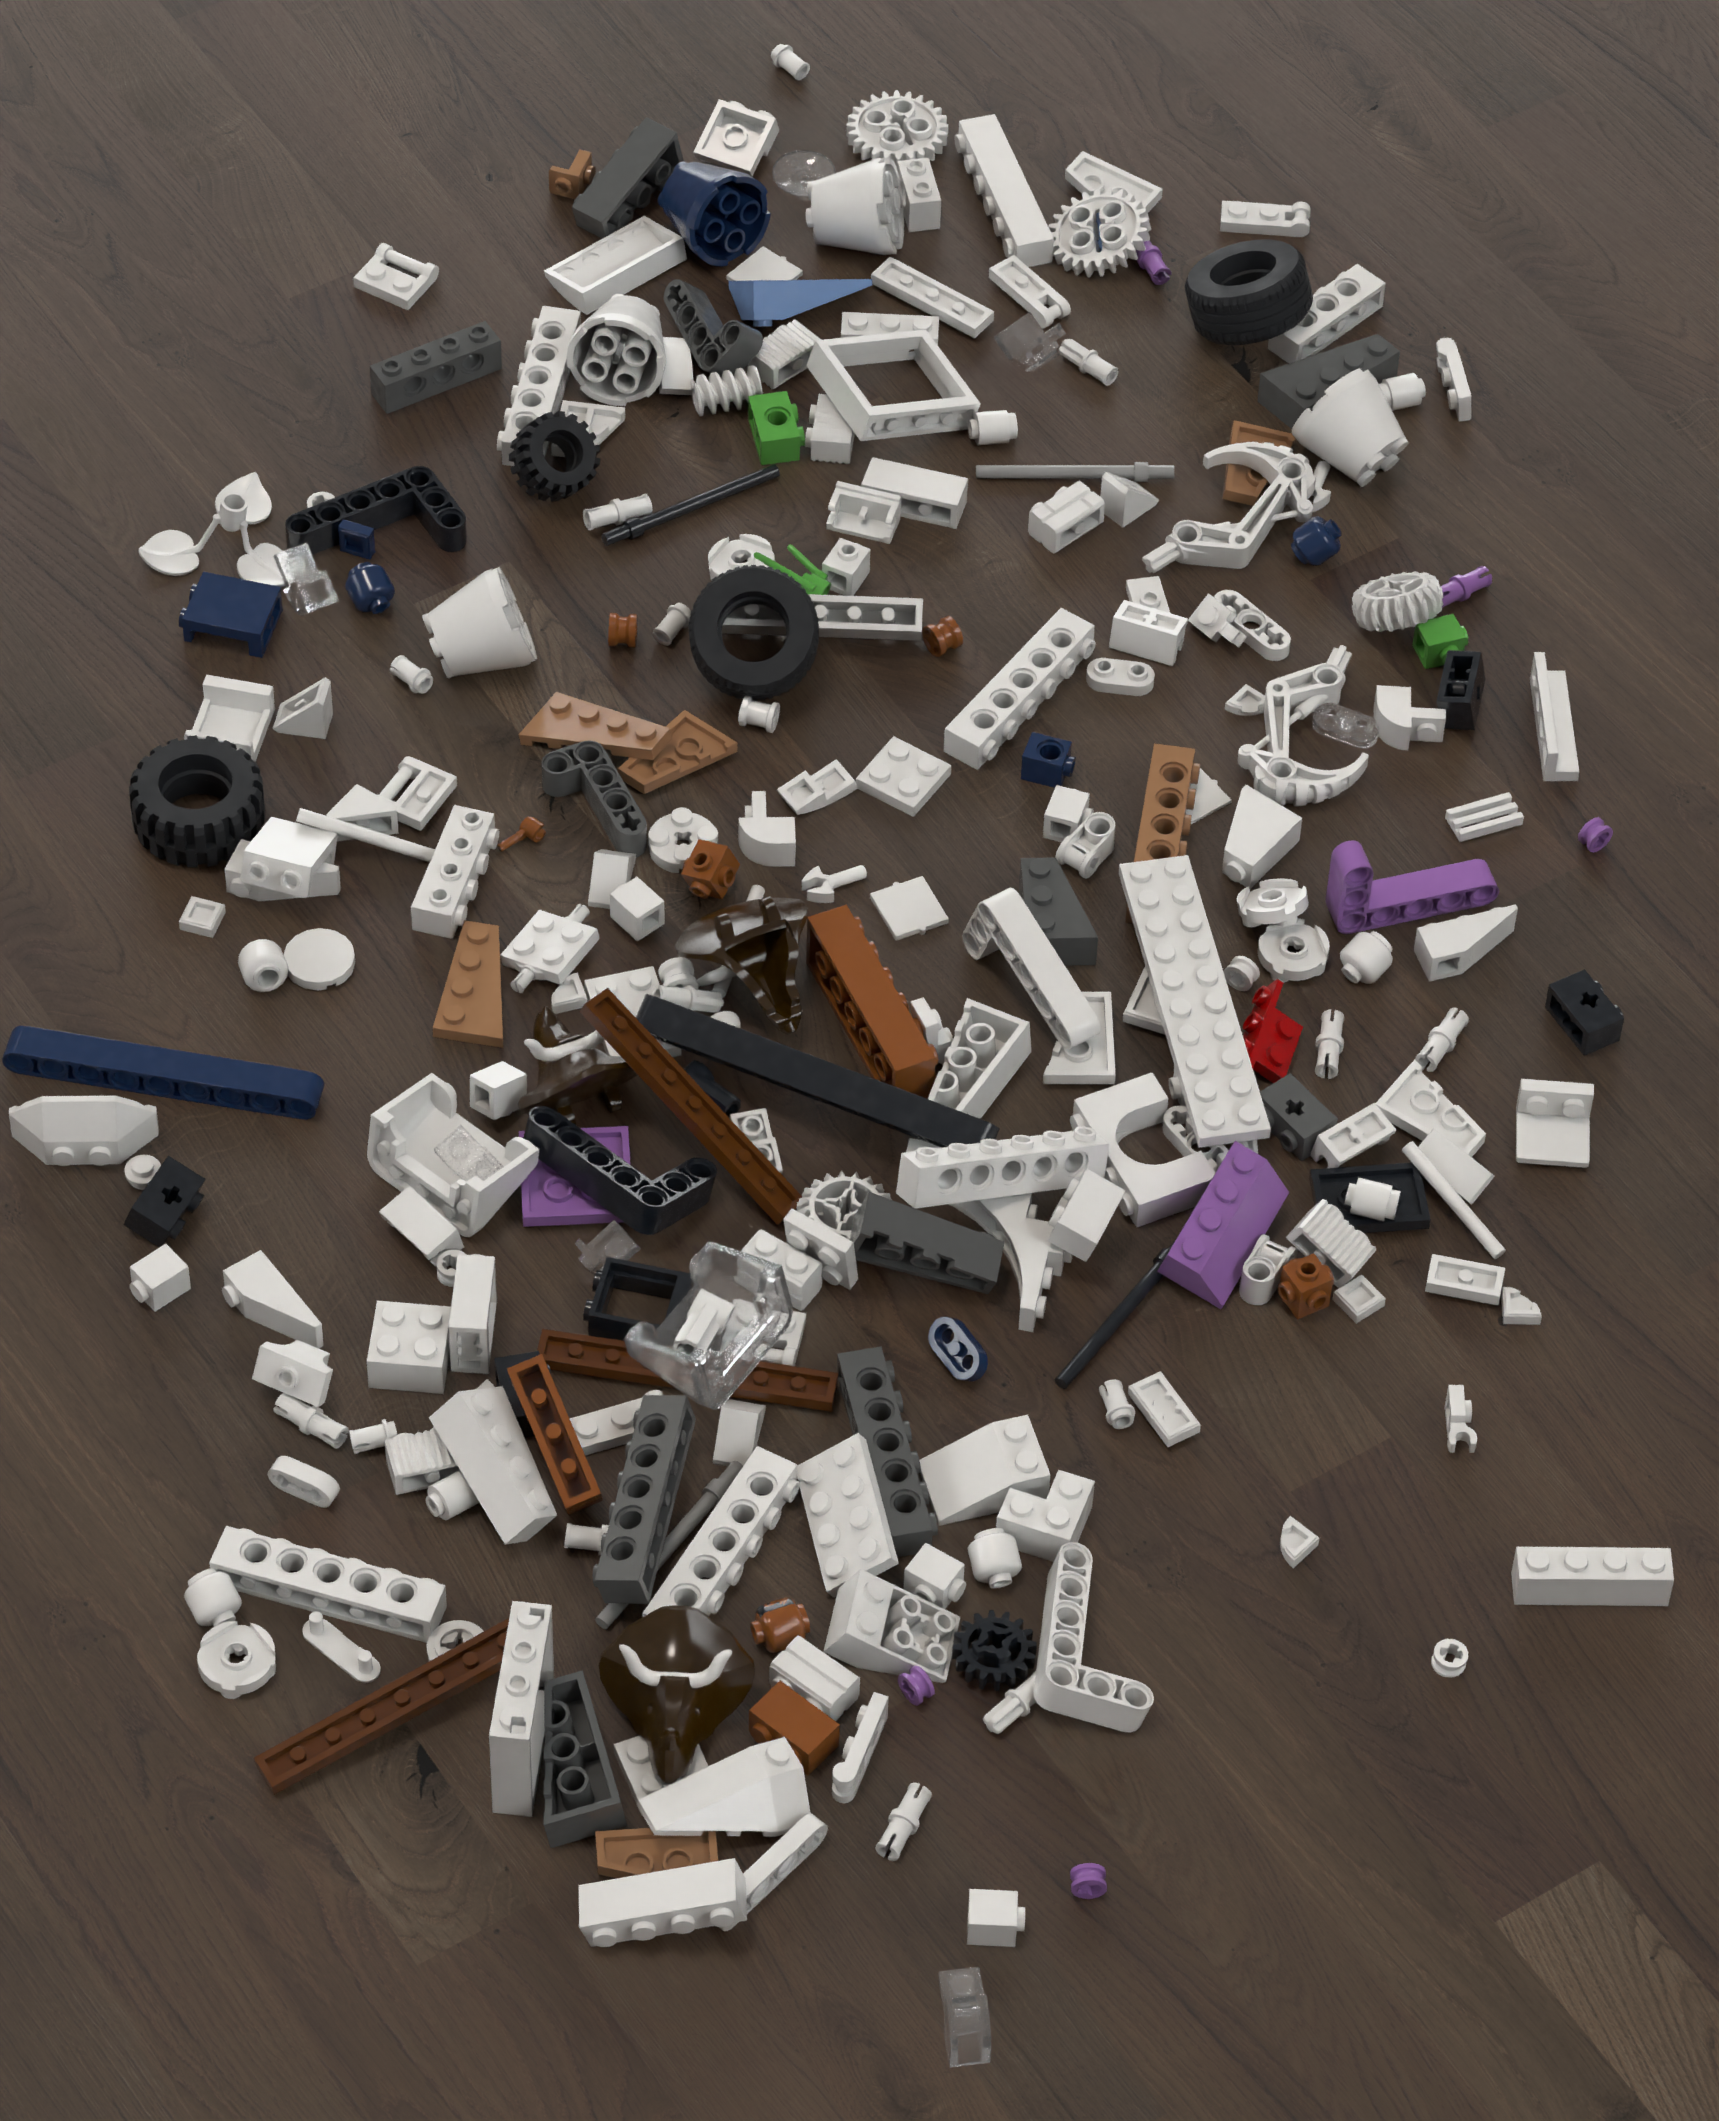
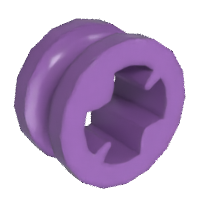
M1593 818L1580 830L1578 840L1584 845L1587 844V849L1594 853L1607 845L1613 835V830L1607 825L1604 826V821L1601 818Z
M915 1665L910 1668L909 1674L902 1673L898 1676V1684L902 1693L913 1705L918 1706L923 1702V1697L930 1698L935 1694L931 1679L919 1666Z
M1083 1863L1073 1867L1070 1871L1072 1894L1083 1899H1093L1104 1895L1107 1891V1883L1104 1880L1106 1878L1105 1868L1095 1863Z

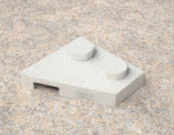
M563 400L560 410L565 412L566 417L574 414L578 416V423L585 421L589 425L586 430L589 434L594 432L597 437L593 440L594 445H600L625 421V407ZM552 443V456L565 457L563 451L556 444Z

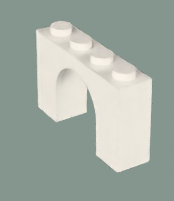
M1153 1073L1074 1099L1073 1115L1070 1116V1124L1073 1131L1077 1127H1089L1094 1129L1099 1136L1109 1143L1105 1179L1126 1190L1119 1202V1206L1125 1216H1130L1136 1228L1195 1207L1215 1174L1202 1151L1168 1163L1150 1165L1131 1159L1119 1148L1118 1143L1125 1136L1163 1122L1164 1114L1168 1108V1097Z

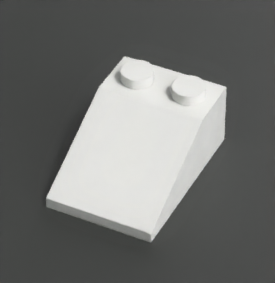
M1028 1415L992 1422L919 1460L920 1475L922 1481L926 1482L929 1500L939 1526L998 1513L1009 1488L1044 1499L1047 1498L1049 1493L1051 1475Z

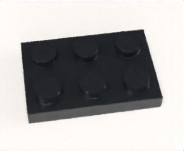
M1412 1162L1310 1169L1309 1180L1314 1206L1322 1199L1327 1200L1328 1204L1336 1206L1341 1211L1344 1220L1349 1221V1225L1354 1226L1355 1230H1360L1363 1233L1429 1229L1431 1219L1422 1176ZM1359 1177L1393 1185V1190L1401 1191L1394 1220L1385 1218L1384 1221L1351 1214V1206L1344 1204L1349 1183L1357 1184Z

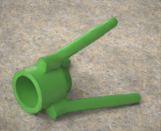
M788 545L787 549L812 573L811 575L806 572L801 577L761 553H754V557L765 565L773 567L774 570L778 569L782 573H787L789 577L792 576L796 582L801 584V587L806 590L807 594H828L831 588V582L826 580L828 575L813 565L793 545Z

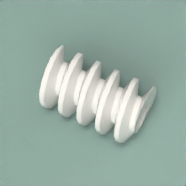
M755 366L748 367L747 375L742 368H737L734 376L730 370H725L721 378L717 372H713L709 376V381L704 374L697 376L696 383L694 379H691L692 398L699 416H703L704 406H708L711 413L716 414L717 404H721L724 412H729L730 402H734L737 410H741L742 401L746 399L748 403V396L763 394L759 372Z

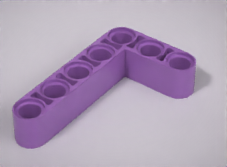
M1351 840L1339 844L1332 852L1325 901L1337 930L1343 934H1351L1483 906L1497 898L1499 888L1488 864L1482 859H1473L1373 880V869L1362 845L1358 841Z

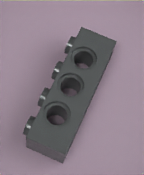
M483 321L370 365L371 394L385 413L388 414L502 369L501 340L487 322Z

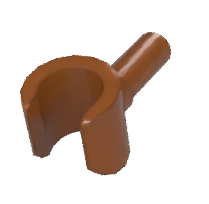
M526 817L522 821L519 831L497 844L498 849L502 852L526 837L536 843L541 841L546 834V831L542 829L544 824L534 817Z

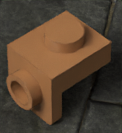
M579 149L569 169L551 166L549 170V192L576 199L579 194H583L587 184L590 185L595 176L596 169L595 166H592V152Z

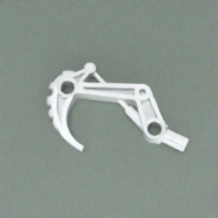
M1268 442L1235 443L1204 454L1203 466L1206 469L1220 464L1244 465L1260 473L1270 483V486L1239 523L1230 524L1228 521L1212 525L1192 520L1178 522L1174 525L1172 533L1166 537L1165 544L1142 557V561L1146 564V570L1149 573H1155L1175 560L1182 564L1234 569L1246 567L1276 521L1295 517L1299 522H1307L1312 518L1313 505L1308 498L1314 492L1316 475H1313L1308 458L1302 454H1293V449L1283 445L1277 447L1274 446V443ZM1286 505L1292 509V511L1282 513Z
M1340 645L1339 649L1333 648L1327 663H1321L1269 681L1266 686L1264 702L1266 736L1255 745L1245 744L1239 748L1238 764L1244 769H1249L1254 777V789L1281 806H1284L1286 803H1291L1294 806H1305L1310 802L1316 804L1323 802L1324 799L1333 798L1351 787L1367 768L1369 755L1363 752L1354 763L1336 770L1310 768L1289 758V726L1297 719L1303 720L1312 712L1332 708L1340 701L1341 689L1346 681L1344 672L1352 657V653L1347 652V647L1344 645ZM1267 744L1268 752L1260 750Z

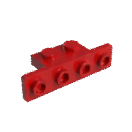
M1276 979L1267 987L1265 985L1261 986L1252 998L1253 1010L1242 1026V1029L1245 1030L1243 1038L1253 1070L1272 1083L1287 1075L1303 1026L1275 1008L1284 984L1279 979Z

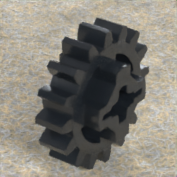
M989 1610L988 1618L983 1619L979 1613H975L973 1624L965 1620L961 1622V1632L954 1633L952 1659L956 1660L955 1669L957 1672L965 1671V1681L967 1683L976 1678L979 1680V1689L983 1690L987 1683H993L994 1690L999 1691L1000 1685L1003 1682H1006L1010 1688L1015 1687L1016 1677L1024 1681L1027 1679L1028 1669H1034L1037 1642L1032 1641V1629L1023 1630V1619L1019 1618L1011 1622L1009 1621L1010 1612H1005L1001 1618H997L994 1610Z

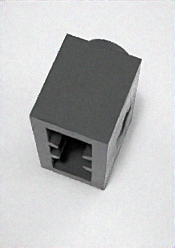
M1291 1073L1260 1091L1271 1132L1279 1139L1283 1148L1288 1152H1292L1301 1162L1310 1157L1317 1136L1337 1125L1338 1118Z

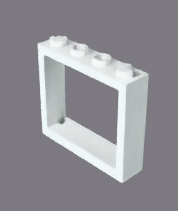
M926 329L815 340L807 363L810 372L860 441L967 430L969 419H973L974 413L978 412L981 404ZM914 359L943 399L871 406L844 367Z
M512 1601L489 1732L493 1813L528 1817L533 1815L545 1743L544 1690H539V1687H545V1681L554 1679L552 1605Z

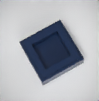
M343 519L338 527L340 551L371 560L375 553L374 528Z

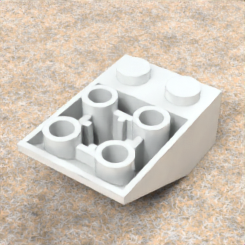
M860 1569L838 1588L823 1652L856 1668L894 1675L909 1674V1669L916 1665L927 1673L931 1681L945 1683L952 1658L954 1633L958 1631L960 1616Z

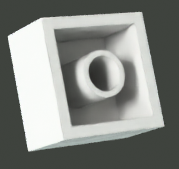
M377 1301L367 1356L368 1387L444 1394L450 1356L449 1320L451 1307Z

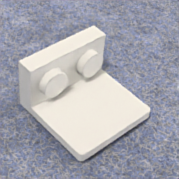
M1521 1079L1516 1105V1161L1518 1163L1583 1168L1589 1166V1118L1594 1098V1084Z

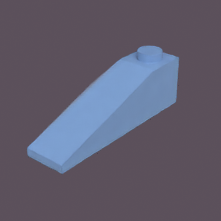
M872 279L729 281V290L741 320H753V326L755 327L772 326V320L787 319L872 286Z

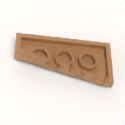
M555 692L519 733L521 745L533 746L534 742L547 743L548 748L561 749L564 745H573L590 740L600 743L605 750H611V754L614 756L654 760L672 739V735L668 727Z
M464 920L434 1021L433 1037L503 1048L498 925Z

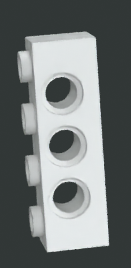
M1358 264L1346 272H1341L1335 280L1325 287H1320L1315 292L1309 312L1298 325L1284 334L1269 339L1268 349L1288 363L1316 355L1383 307L1386 283Z

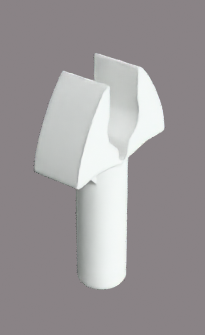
M1326 461L1318 462L1313 475H1316L1315 489L1311 495L1314 496L1313 512L1320 510L1330 501L1331 491L1322 489L1330 469V465Z
M859 865L832 875H826L817 866L810 870L803 878L802 891L807 890L808 901L831 903L834 902V888L865 879L867 871L863 865Z

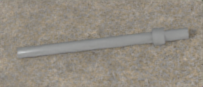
M1134 462V465H976V478H1102L1104 473L1108 472L1126 479H1134V482H1148V479H1174V465H1148V462Z
M732 1461L718 1479L713 1478L702 1490L703 1496L666 1537L658 1570L714 1505L718 1504L742 1469L743 1465L741 1463ZM609 1603L596 1617V1623L601 1628L607 1629L628 1604Z

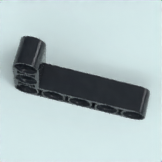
M414 466L292 514L285 522L287 550L292 556L304 558L339 545L338 527L343 519L376 530L415 515L439 548L446 552H457L463 549L467 543L466 516L430 468Z
M538 1106L529 1112L523 1139L529 1140L539 1149L538 1159L641 1234L654 1235L705 1206L710 1200L717 1168L707 1159L700 1157L691 1158L656 1179L650 1180L556 1110L546 1106Z

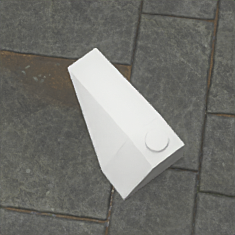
M785 1737L750 1746L639 1799L636 1804L653 1834L660 1836H701L704 1831H726L727 1836H740L742 1831L762 1832L763 1836L776 1837L786 1834L800 1819L811 1813L803 1766Z

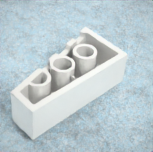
M967 998L961 1020H958L951 1047L948 1046L944 1056L945 1062L942 1070L937 1074L928 1099L981 1119L1032 1052L1030 1022Z
M503 1386L458 1391L429 1417L505 1545L528 1541L557 1516Z

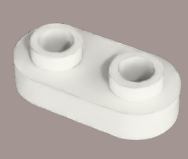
M1098 658L1088 664L1086 682L1090 688L1098 692L1143 696L1153 689L1155 673L1149 665L1142 662Z

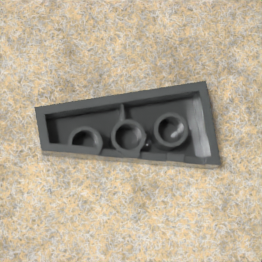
M647 117L639 126H636L623 146L615 150L603 170L595 174L592 183L584 193L576 197L572 206L576 225L603 239L623 228L632 220L633 211L637 207L644 209L650 203L651 194L656 190L662 192L668 178L673 173L674 167L679 162L684 161L677 132Z
M872 1192L867 1194L854 1216L849 1239L854 1242L857 1261L984 1294H989L997 1282L1004 1241L996 1239L989 1233L974 1231Z
M583 1670L545 1681L544 1828L550 1848L594 1836L595 1831L615 1830L625 1827L627 1822Z

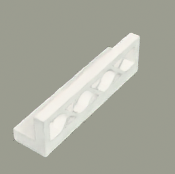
M1534 652L1530 685L1543 781H1578L1579 766L1565 671H1547L1545 652Z

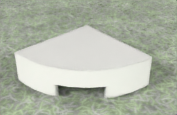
M1245 684L1225 703V710L1242 716L1264 713L1265 695Z
M578 972L569 975L553 992L551 1000L552 1011L555 1014L582 1008L587 1003V997Z
M1502 1287L1503 1324L1540 1325L1542 1316L1538 1305L1521 1295V1291L1511 1287Z
M1290 1516L1283 1525L1280 1548L1284 1559L1294 1568L1318 1546L1319 1537Z

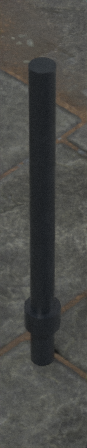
M773 464L640 519L638 517L628 519L623 522V526L603 533L601 535L602 541L605 546H609L626 538L633 540L643 536L644 531L777 478L780 476L779 469Z
M1174 1242L1169 1248H1163L1153 1259L1154 1265L1055 1378V1383L1060 1388L1066 1389L1164 1276L1157 1271Z

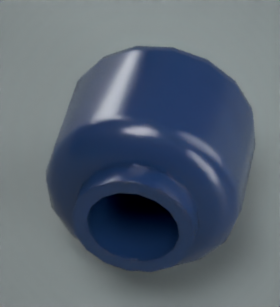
M1315 516L1293 532L1291 548L1303 564L1307 565L1310 563L1313 566H1319L1340 551L1339 537L1342 536V532L1332 519L1326 521L1319 516Z
M364 562L356 565L348 573L345 588L357 610L363 613L372 611L373 614H378L390 606L389 601L395 594V588L382 566Z

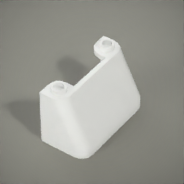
M431 1073L371 1114L367 1158L374 1172L401 1192L410 1185L455 1226L460 1235L471 1237L489 1222L534 1170L538 1163L539 1149L529 1140L521 1137H514L507 1142L506 1148L456 1113L457 1095L454 1088Z

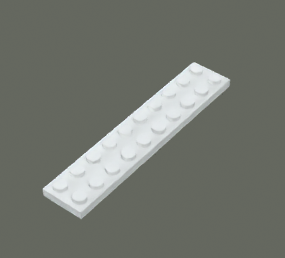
M1189 856L1119 864V877L1198 1148L1234 1143V1141L1243 1142L1270 1138V1124Z

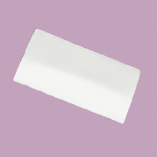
M643 216L544 271L545 277L568 302L588 315L599 309L613 295H624L687 260L684 239L655 221Z

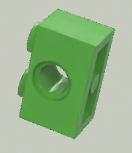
M787 391L748 396V421L760 464L767 465L800 460V446H805V435L803 427H797V406L795 403H790Z

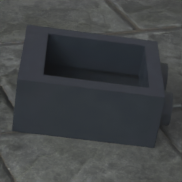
M607 1257L603 1270H597L594 1276L592 1291L595 1292L594 1299H587L584 1308L583 1321L588 1322V1336L672 1348L676 1336L686 1322V1317L693 1300L694 1274ZM613 1288L671 1299L663 1325L606 1314Z

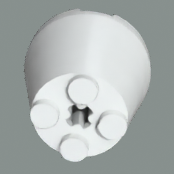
M892 158L873 159L821 179L808 182L807 192L809 200H811V208L806 209V222L809 228L814 227L813 236L815 244L881 255L897 254V249L902 248L904 239V208H901L899 191L895 188L900 187L901 183Z
M615 294L576 329L567 350V367L571 369L573 376L581 385V391L596 401L613 406H626L627 402H633L646 396L649 397L655 392L662 380L666 366L662 328L659 318L660 313L655 306L638 297Z
M1358 368L1324 391L1326 395L1317 401L1312 408L1313 411L1310 408L1305 409L1294 424L1292 435L1302 446L1363 487L1375 477V472L1380 468L1384 472L1391 469L1399 461L1397 454L1405 449L1409 442L1376 378L1368 369L1363 372Z
M500 567L484 571L429 613L422 615L429 634L434 633V637L429 639L430 645L436 658L443 656L444 659H441V664L448 679L458 675L523 667L537 659L527 624L523 620L516 603V597Z

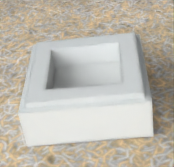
M191 896L179 920L180 930L213 938L226 913L225 904Z
M1360 1275L1334 1291L1332 1300L1357 1324L1384 1307L1386 1298L1363 1275Z

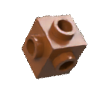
M698 839L690 857L686 859L683 865L681 875L694 895L704 899L710 896L723 900L728 888L734 883L740 863L728 846Z
M1314 1253L1303 1258H1295L1282 1266L1280 1283L1278 1284L1279 1295L1298 1320L1329 1306L1334 1277L1330 1268L1326 1264L1322 1265Z

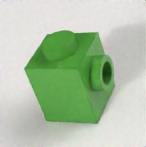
M1454 614L1428 619L1426 623H1419L1415 626L1412 646L1425 669L1444 665L1448 650L1464 651L1465 646L1468 645L1467 631L1464 626L1459 625Z

